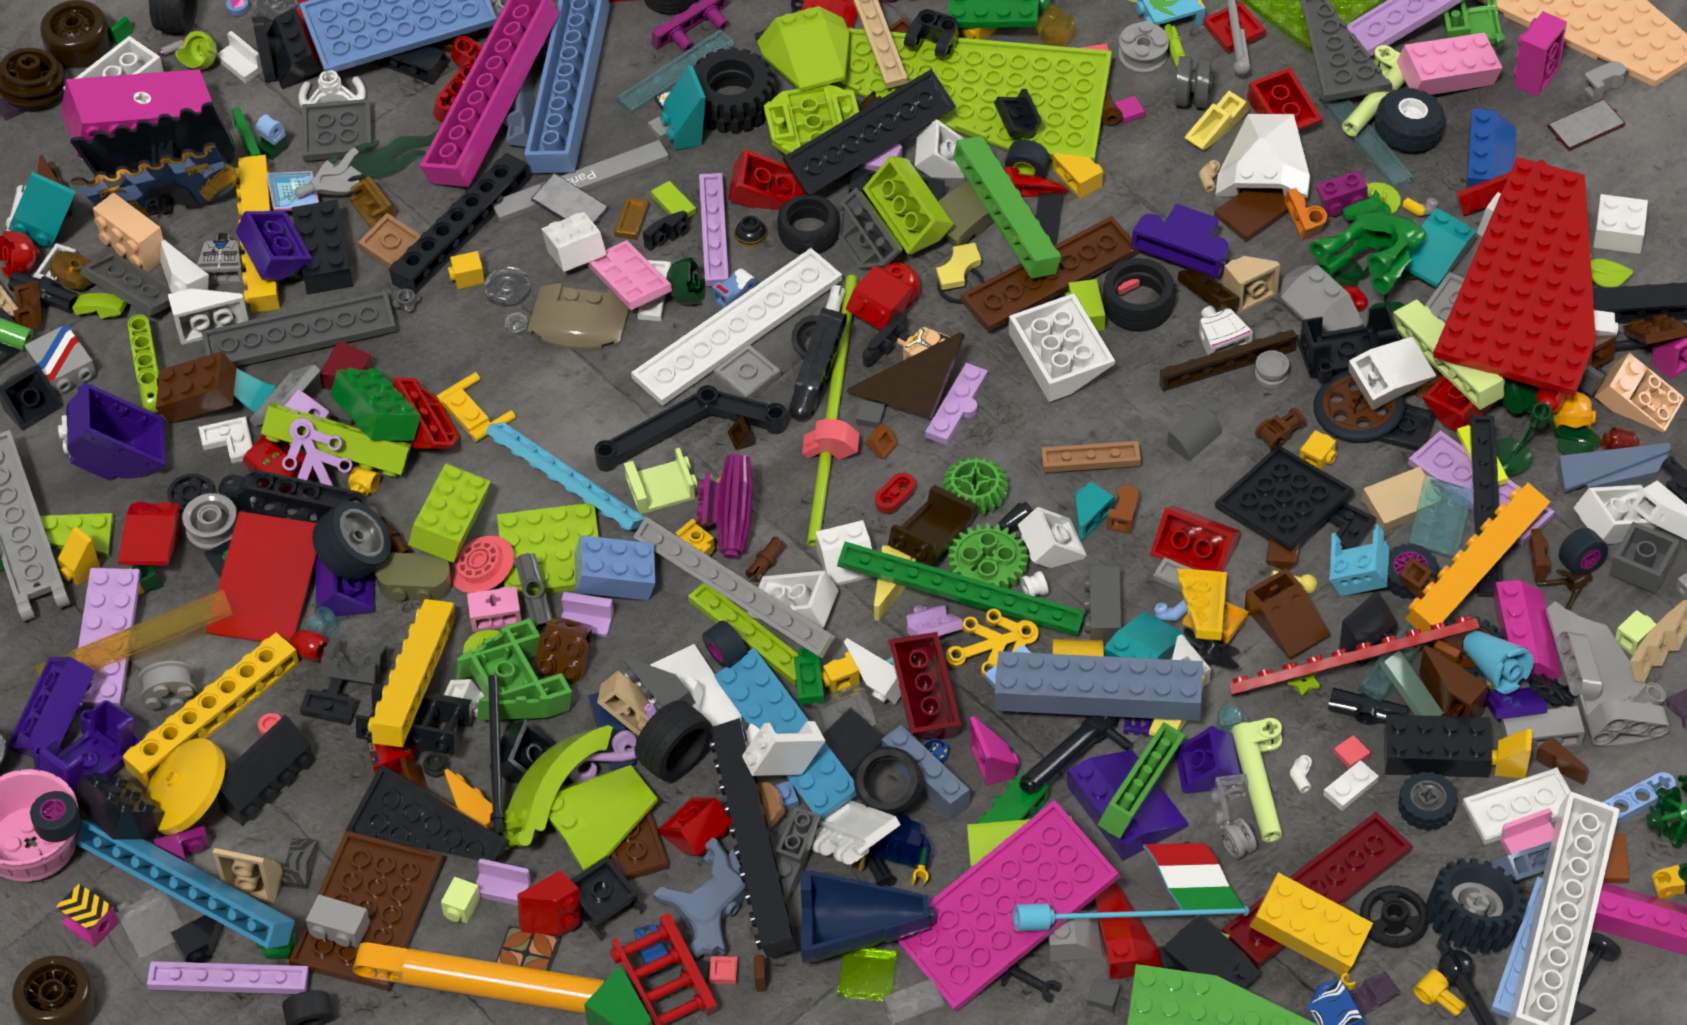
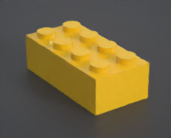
M1278 872L1271 882L1249 927L1342 976V974L1348 973L1352 968L1373 923Z

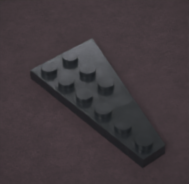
M380 765L345 830L394 843L494 862L499 861L510 841L386 765Z

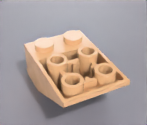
M1630 352L1613 364L1594 396L1612 412L1661 432L1666 431L1685 398Z

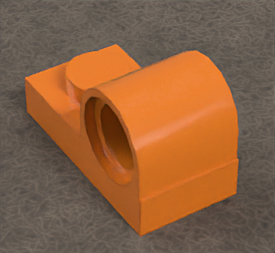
M1297 188L1288 190L1284 202L1301 240L1320 234L1327 220V212L1320 206L1306 208L1303 195L1299 194ZM1310 219H1315L1318 223L1312 222Z

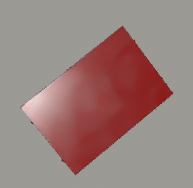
M239 511L205 631L206 634L262 642L277 633L291 645L290 639L297 632L317 558L312 543V533L316 523Z

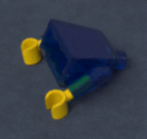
M905 814L898 815L896 818L900 826L869 847L867 855L915 868V865L918 866L912 875L911 884L914 886L916 877H921L923 879L922 887H924L929 877L925 867L929 865L931 844L925 834L921 833L920 823L911 821ZM865 856L859 859L861 861L859 871L865 867Z

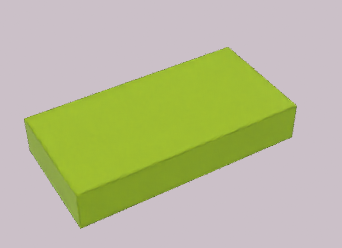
M670 181L651 191V197L668 215L683 210L687 212L688 218L696 214V207Z

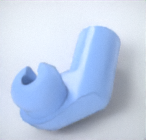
M1184 599L1174 608H1168L1166 603H1158L1154 608L1156 617L1162 621H1177L1187 613Z

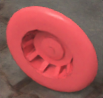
M483 536L468 542L461 548L455 562L451 563L450 573L453 585L465 593L489 591L498 586L508 576L513 566L514 553L511 545L505 539L498 536Z

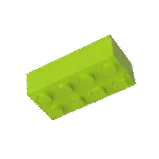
M445 463L413 524L408 545L454 563L486 500L491 481Z

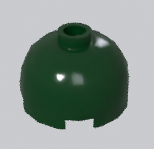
M694 257L685 258L673 263L666 276L672 288V291L669 292L670 296L676 302L683 305L701 303L700 300L705 298V281L699 278L697 271L701 266Z

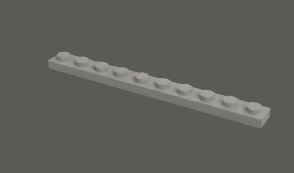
M645 517L633 538L640 542L654 543L655 552L817 656L823 658L835 636L654 520Z

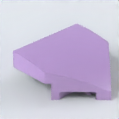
M916 605L914 613L906 616L907 632L910 636L938 632V636L963 629V620L952 614H947L946 605L929 609L924 607V605Z

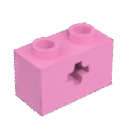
M516 586L467 594L473 632L504 628L509 624L522 621Z

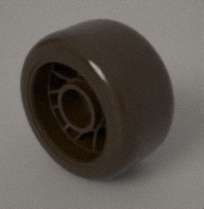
M71 0L60 3L51 8L41 22L40 33L45 51L51 53L62 66L71 68L88 66L102 58L110 46L111 35L106 16L98 6L91 2Z
M54 955L37 959L20 972L13 986L12 1001L22 1025H87L96 1008V992L91 977L83 965L69 957Z

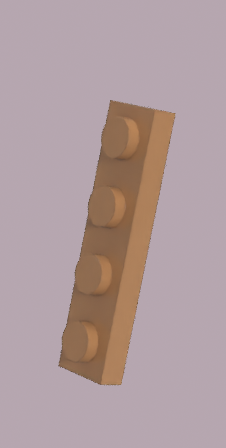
M1138 441L1041 447L1043 473L1141 466Z

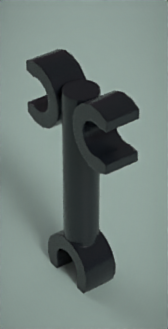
M1023 957L1001 974L1003 976L1001 979L1002 987L1009 983V975L1042 992V998L1048 1003L1053 1002V995L1047 991L1055 990L1059 993L1061 990V985L1057 981L1049 980L1044 982L1018 968L1023 963Z

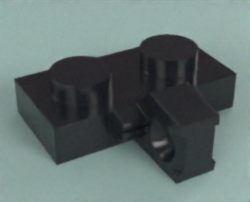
M332 677L328 690L317 691L307 689L300 707V713L303 716L349 725L357 704L356 699L347 697L345 693H342L344 688L342 679Z

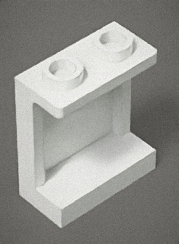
M806 721L799 733L777 734L770 723H764L744 752L743 759L752 776L802 775L824 744L825 739L815 721Z

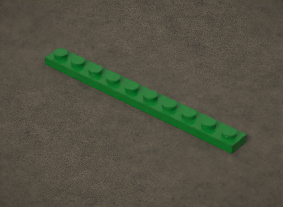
M844 541L837 567L984 610L997 609L1001 615L1019 620H1028L1036 625L1073 636H1078L1085 612Z

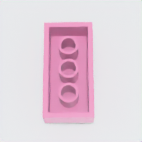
M1485 33L1406 44L1396 61L1409 89L1423 90L1429 95L1494 85L1502 70V66Z

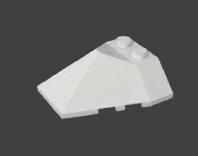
M1294 114L1247 115L1218 173L1216 196L1235 197L1239 194L1240 188H1282L1286 197L1288 190L1297 188L1300 195L1308 198L1310 174Z

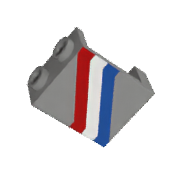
M67 324L24 345L30 363L33 366L39 364L57 395L96 376L92 359Z

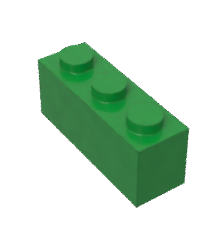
M1023 771L1017 778L1014 777L1009 782L1007 790L1002 796L998 795L995 798L992 808L987 814L983 813L979 817L977 824L1033 818L1048 801V786L1044 784L1035 793L1027 794L1023 792L1019 786L1021 777L1026 773Z

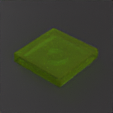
M865 948L843 953L837 991L838 997L891 1002L897 951Z

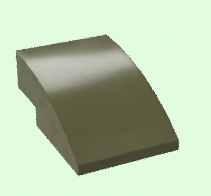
M968 181L956 187L938 201L953 222V226L943 238L954 246L965 245L973 235L977 238L993 221Z

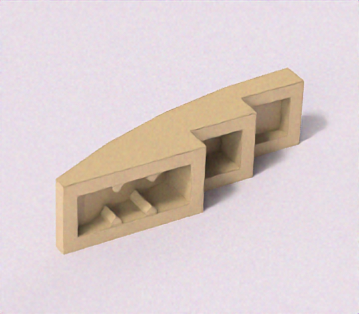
M1683 600L1668 612L1650 630L1638 646L1630 660L1635 681L1645 682L1652 666H1662L1669 651L1680 650L1687 635V600Z

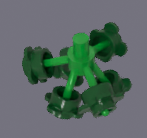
M1687 774L1686 776L1679 775L1677 780L1682 782L1681 789L1687 793ZM1674 786L1671 789L1660 787L1656 791L1658 796L1657 804L1655 805L1656 810H1654L1653 806H1649L1650 814L1646 815V824L1650 830H1656L1658 837L1661 836L1660 830H1663V835L1670 839L1672 846L1680 848L1682 844L1687 842V802L1681 804L1682 800L1678 787ZM1666 810L1674 813L1665 815L1663 811ZM1677 817L1681 819V821H1674L1671 824V826L1668 827L1667 820L1674 819Z

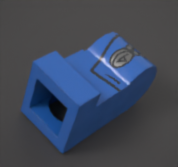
M653 923L634 929L635 940L657 931V928ZM661 940L638 951L643 965L667 954ZM670 965L647 975V977L670 970Z

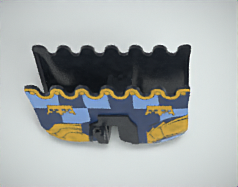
M206 102L202 104V111L195 112L190 108L181 109L180 117L174 118L169 114H161L158 117V123H151L143 119L137 121V128L130 129L125 125L117 126L113 135H109L105 131H96L93 134V140H86L80 136L71 138L70 143L94 174L93 181H88L83 177H76L71 179V184L82 192L95 206L112 193H115L145 216L156 212L160 214L169 212L172 208L173 199L176 203L183 206L199 205L200 203L223 196L235 186L236 169L229 165L235 159V142L213 102Z

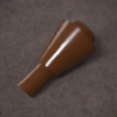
M1106 91L1101 122L1107 126L1116 125L1122 120L1123 114L1112 100L1110 92Z

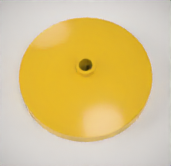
M197 738L183 743L168 755L155 772L148 786L146 796L154 800L156 805L164 811L158 832L172 835L186 830L202 817L218 794L225 773V757L220 747L210 740Z

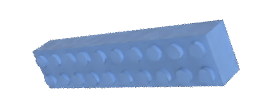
M609 0L558 1L557 10L559 15L553 24L524 154L530 173L575 172L610 9Z

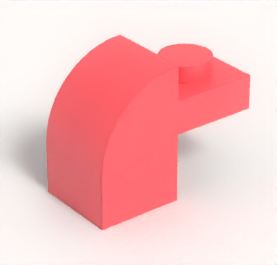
M840 420L816 421L815 430L804 434L802 454L809 459L827 450L838 460H841L858 452L860 433L846 422Z

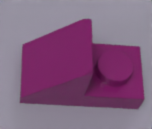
M204 826L153 839L155 846L187 862L186 854L199 853L204 849L210 848Z

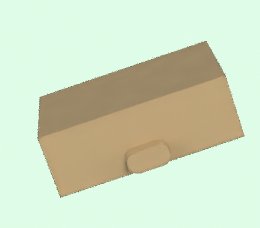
M1420 466L1364 488L1361 501L1366 504L1372 516L1377 518L1376 523L1379 524L1383 531L1439 510L1441 503Z

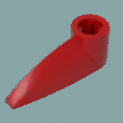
M1011 166L1003 168L1006 174L1010 176L1015 188L1019 190L1021 197H1039V192L1066 194V187L1053 180L1030 174H1022L1018 168Z

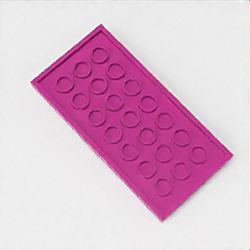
M1054 800L928 902L929 907H934V923H929V929L897 939V942L956 1012L1069 920L1055 919L1054 924L1050 925L1049 930L1016 931L1013 924L1015 904L1047 903L1050 909L1054 910V914L1077 913L1121 876Z

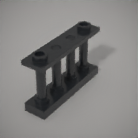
M374 683L372 687L373 711L370 717L356 716V738L372 741V733L368 731L370 718L375 716L377 701L382 700L383 684ZM425 692L415 716L422 719L419 725L412 724L403 746L455 755L456 732L454 730L457 724L470 726L472 722V700ZM433 720L447 722L444 729L429 727Z

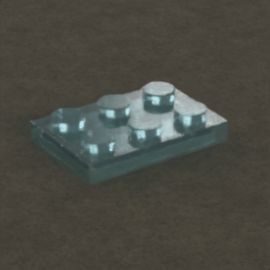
M1425 476L1408 544L1421 545L1425 549H1429L1433 554L1452 559L1459 551L1473 490Z

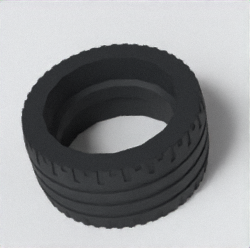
M149 0V14L152 26L155 30L164 32H189L196 18L198 0Z
M1131 258L1114 265L1107 273L1103 285V306L1108 319L1116 326L1132 332L1156 329L1166 322L1174 304V283L1169 271L1160 263L1145 258ZM1131 279H1139L1140 286L1153 289L1159 293L1160 297L1147 304H1133L1118 297L1116 291L1122 283Z
M682 700L672 701L659 709L643 727L635 745V756L645 768L665 782L675 781L692 770L704 756L709 747V738L712 737L710 727L713 726L703 714L690 704Z

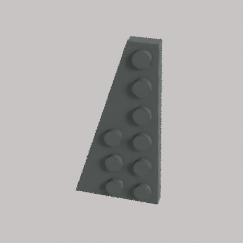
M1300 0L1324 102L1393 90L1391 81L1385 78L1381 68L1375 65L1368 51L1355 34L1349 31L1345 21L1339 18L1335 8L1328 0Z

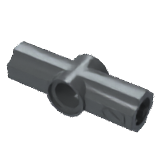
M535 553L522 554L514 558L529 618L537 630L546 629L547 621L552 619L537 558ZM530 588H539L540 592L535 596H531L528 594Z

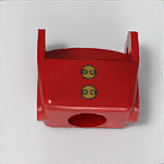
M262 435L245 453L243 463L248 467L249 472L257 469L298 478L306 456L299 451L296 457L297 466L295 469L286 470L282 465V461L288 455L291 446L285 443L284 440L274 442L266 439V435ZM291 458L286 459L285 465L293 467L294 460ZM313 466L308 476V481L317 476ZM267 481L261 482L265 487L270 484ZM285 486L280 489V492L289 493L293 488Z

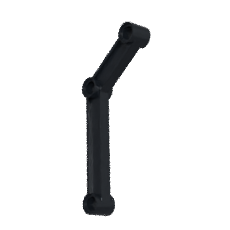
M704 385L698 389L696 394L610 440L599 441L594 447L596 466L604 472L612 471L617 467L618 463L705 416L711 417L715 415L735 421L740 416H744L747 424L765 428L771 434H781L787 429L786 408L780 403L767 404L717 391L711 385Z

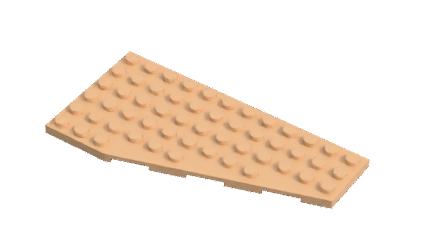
M1477 0L1486 4V0ZM1496 0L1497 10L1503 12L1504 17L1528 28L1533 18H1538L1542 11L1567 21L1564 39L1566 46L1596 60L1599 57L1607 62H1621L1626 67V71L1629 72L1630 76L1653 87L1687 67V34L1647 0Z

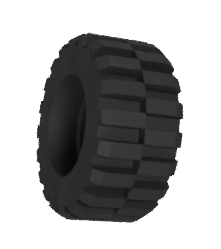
M731 47L730 50L722 48L718 49V52L715 53L713 51L709 52L705 58L701 57L696 62L693 68L706 97L703 125L706 124V127L711 130L718 129L721 133H726V131L739 133V130L748 131L751 130L752 126L757 127L762 123V119H766L764 105L775 98L773 72L766 60H761V56L756 53L751 54L747 49L738 50V48ZM727 86H740L747 89L735 95H724L716 92Z

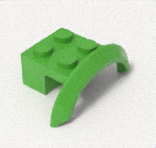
M1465 0L1443 12L1442 21L1445 37L1452 38L1485 33L1490 44H1494L1495 50H1499L1505 42V35L1501 32L1496 0H1486L1487 6L1466 8Z

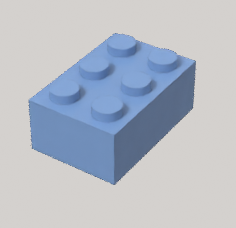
M580 536L574 552L576 593L649 601L655 586L654 543Z

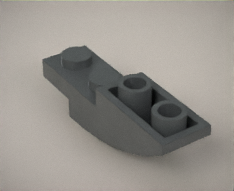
M798 807L794 808L776 850V859L786 901H788L790 894H794L799 882L801 871L804 869L820 818V814Z

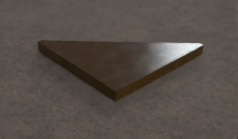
M959 332L847 389V393L932 420L965 335Z

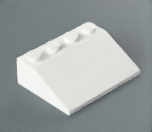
M1074 293L1009 316V335L1049 402L1071 395L1115 364L1113 356Z

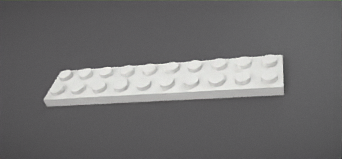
M810 248L632 371V379L663 406L715 370L746 345L752 344L831 289L832 286L841 282L842 274Z

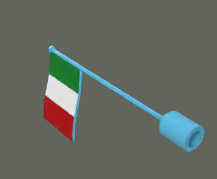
M1205 843L1143 844V848L1154 860L1168 892L1181 910L1054 914V910L1050 909L1047 903L1015 904L1013 924L1016 931L1049 930L1050 925L1054 924L1055 919L1244 914V916H1247L1250 913V909L1248 906H1243L1234 894L1216 857Z

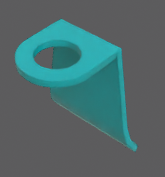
M236 369L234 397L247 409L255 413L276 389V386L262 382Z

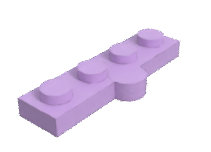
M968 363L965 364L926 429L925 438L948 445L963 418H972L977 414V402L974 399L988 377V370Z

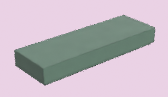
M1400 650L1379 664L1414 715L1441 716L1444 713Z

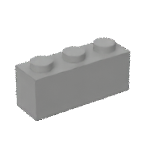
M1562 706L1557 709H1549L1547 713L1502 718L1499 729L1502 738L1525 729H1532L1531 752L1537 751L1538 747L1551 736L1565 748L1582 746L1585 734L1578 706Z

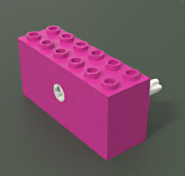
M200 69L66 79L61 114L70 138L80 136L86 140H93V134L96 131H105L107 134L113 135L115 134V128L119 125L135 129L137 128L136 123L139 120L145 119L151 123H158V117L161 114H169L174 118L180 117L181 109L190 108L195 112L202 111V104L212 102ZM75 149L77 157H81Z

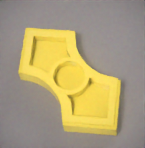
M975 243L954 246L951 260L945 265L936 268V275L942 290L965 286L964 278L972 268L981 265V257Z

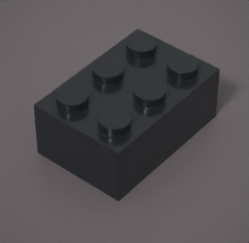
M97 772L93 773V775H81L75 792L78 808L112 839L156 838L164 811L156 805L154 800L148 798L141 788L135 786L128 776L122 773L104 775Z

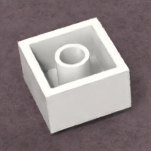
M1601 194L1593 248L1640 254L1644 238L1648 200Z
M585 212L573 214L567 219L552 222L549 226L541 228L547 251L563 272L606 256L601 232Z

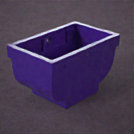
M86 382L77 388L78 393L68 402L66 407L67 450L70 454L71 464L109 481L115 476L127 479L140 478L153 470L159 471L165 466L163 417Z

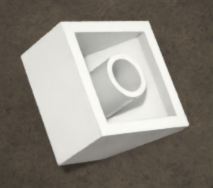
M934 120L926 127L917 131L915 167L930 177L965 178L953 159L956 141L964 138L939 120Z
M1037 507L1018 524L1022 533L1021 538L1026 543L1030 552L1029 556L1037 565L1053 568L1082 560L1087 556L1073 523L1068 517Z
M863 520L815 532L816 550L823 570L827 572L836 586L871 578L868 575L837 567L844 541L872 549Z

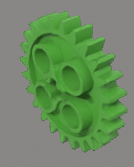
M989 523L986 524L985 529H982L977 524L975 531L968 527L967 535L960 532L959 539H954L953 546H949V572L1009 589V583L1016 586L1017 579H1021L1023 572L1027 571V547L1023 546V539L1017 540L1016 532L1009 535L1008 527L1000 531L999 524L994 529L990 528Z

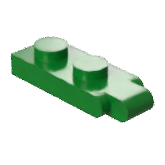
M806 648L798 649L799 656L794 657L799 705L824 702V692L819 656Z

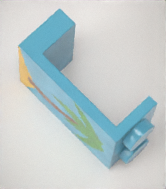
M1138 0L1135 4L1137 13L1143 16L1144 21H1149L1157 26L1187 16H1191L1195 25L1198 26L1203 24V18H1205V7L1201 0Z

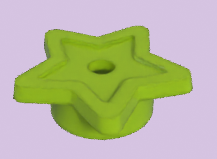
M1316 673L1287 681V684L1294 686L1295 690L1301 695L1320 688V684L1315 680Z

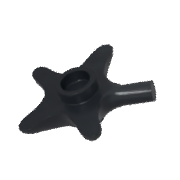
M1188 628L1183 629L1186 640L1199 653L1206 664L1210 665L1213 663L1227 669H1237L1239 667L1231 658L1240 652L1239 649L1226 645L1222 638L1221 640L1200 639L1195 637L1192 630Z

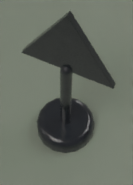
M1591 932L1587 949L1594 956L1581 976L1576 998L1599 959L1615 961L1619 958L1621 954L1620 947L1607 936ZM1575 1001L1570 1025L1592 1014L1596 1009Z

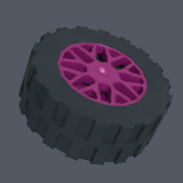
M1411 543L1408 545L1401 544V546H1396L1393 550L1389 551L1386 589L1390 590L1395 596L1413 600L1417 597L1412 594L1398 577L1410 558H1415L1432 570L1430 576L1436 581L1439 566L1435 555L1433 556L1429 549L1427 550L1421 545L1417 546Z

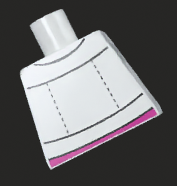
M1208 306L1202 310L1201 315L1203 318L1199 323V336L1207 355L1230 349L1236 345L1252 342L1253 332L1231 309L1216 312L1213 306Z

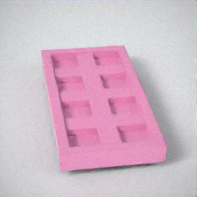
M627 240L605 250L606 256L587 263L588 267L630 310L641 307L643 304L672 291L670 282Z

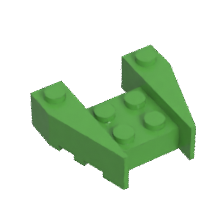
M530 618L505 626L500 630L499 634L493 638L490 636L483 641L481 646L473 651L470 649L457 658L455 679L459 680L473 675L485 696L479 698L478 720H489V675L498 676L500 720L548 718L570 711L572 690L562 673L538 680L527 661L528 658L537 656L541 637Z

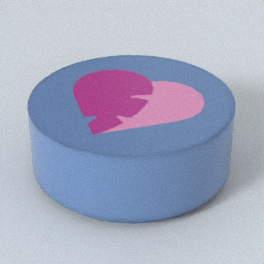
M227 0V11L232 16L246 14L249 10L248 0Z

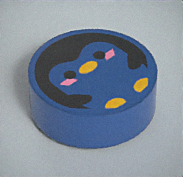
M930 739L923 745L941 763L947 760L948 746L943 740Z

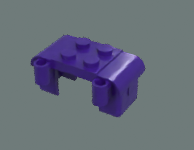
M104 700L92 710H84L81 713V732L84 735L59 754L57 738H54L45 746L35 747L33 750L34 770H42L52 773L56 777L58 776L71 787L75 794L82 774L93 775V773L97 772L111 775L123 766L124 760L122 756L126 754L130 747L137 745L142 740L134 734L133 716L109 700Z

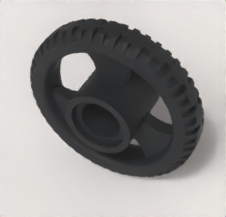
M1386 885L1385 887L1377 888L1370 892L1361 904L1360 916L1373 923L1368 937L1385 947L1402 948L1412 945V943H1415L1424 935L1428 926L1426 918L1428 912H1425L1426 904L1418 894L1416 895V892L1403 886ZM1398 898H1403L1414 905L1419 915H1408L1409 909L1407 904ZM1379 899L1382 900L1384 903L1380 919L1370 920L1369 910L1371 906ZM1390 915H1396L1398 918H1393ZM1406 927L1412 931L1403 936H1390L1384 934V931L1388 934H1399L1403 932Z

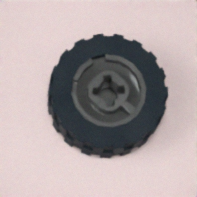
M1435 772L1413 774L1401 786L1398 809L1402 814L1403 820H1406L1410 826H1414L1419 830H1438L1440 827L1448 825V822L1453 819L1457 803L1456 789L1451 785V781L1445 779L1441 774H1434Z

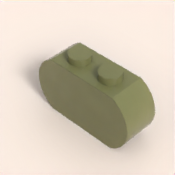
M390 553L383 564L375 570L379 590L387 599L397 601L419 600L422 602L425 599L439 601L452 588L448 561L432 554Z

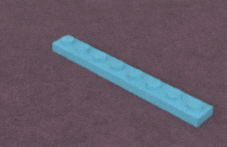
M506 423L489 424L486 433L493 437L496 443L511 449L512 454L523 457L529 462L530 466L545 472L549 479L563 484L567 491L576 493L583 498L585 503H591L600 509L604 516L613 518L619 522L622 528L633 530L640 527L645 518L643 515Z

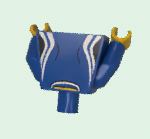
M1348 973L1342 974L1341 979L1319 984L1311 998V1002L1307 1005L1313 1017L1310 1020L1311 1022L1318 1025H1369L1351 994L1354 992L1356 982L1348 983L1350 980Z

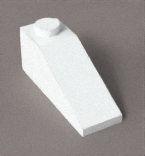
M161 241L160 262L170 291L175 293L190 288L208 290L209 274L167 241Z
M846 638L844 643L866 685L874 691L872 696L882 703L888 700L895 705L901 697L894 666Z

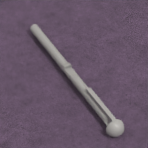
M1227 0L1236 57L1233 70L1238 75H1245L1250 70L1244 29H1240L1236 0Z

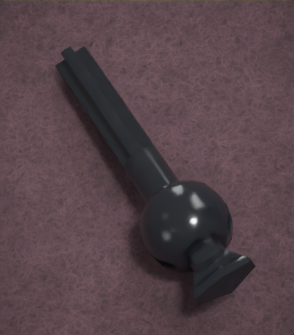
M1440 937L1436 947L1442 957L1439 959L1437 971L1445 976L1449 986L1458 988L1478 1025H1496L1471 980L1475 970L1472 958L1463 951L1453 950L1449 947V942L1444 941Z

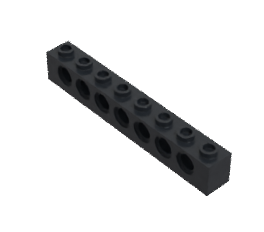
M505 153L500 159L496 160L493 166L486 173L482 174L471 188H468L412 246L408 247L406 252L397 261L392 263L389 268L392 284L400 289H411L416 294L450 260V257L454 256L495 215V210L491 203L500 204L503 197L518 192L530 180L528 164L508 153Z

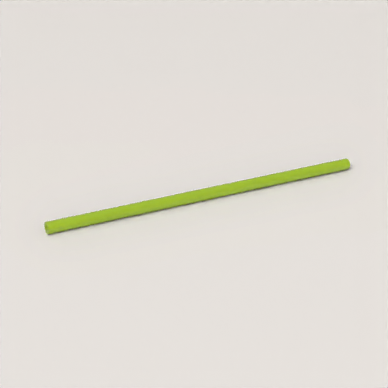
M848 275L846 277V293L843 298L841 313L847 314V322L834 358L825 419L837 420L853 316V313L845 308L858 282V277L855 275ZM827 450L820 453L807 538V544L811 547H816L815 532L821 531L832 459V454Z

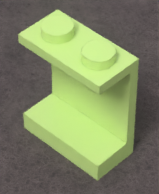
M680 448L675 449L676 461L638 472L633 461L624 463L625 478L640 514L695 499L694 489L698 488L697 480L694 474L690 475L689 470H691L688 457H683Z

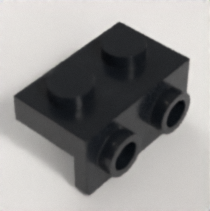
M1021 89L1017 97H997L994 102L1009 137L1034 136L1042 120L1027 89Z

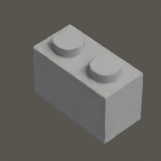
M319 894L306 918L309 934L321 940L325 938L335 941L343 947L352 946L358 948L370 923L366 908Z

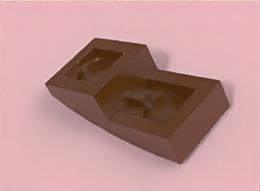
M37 281L13 287L18 309L13 310L16 323L32 330L40 328L41 301Z
M1413 557L1410 558L1398 576L1412 594L1421 600L1425 596L1422 591L1431 581L1435 584L1438 582L1430 576L1432 570Z

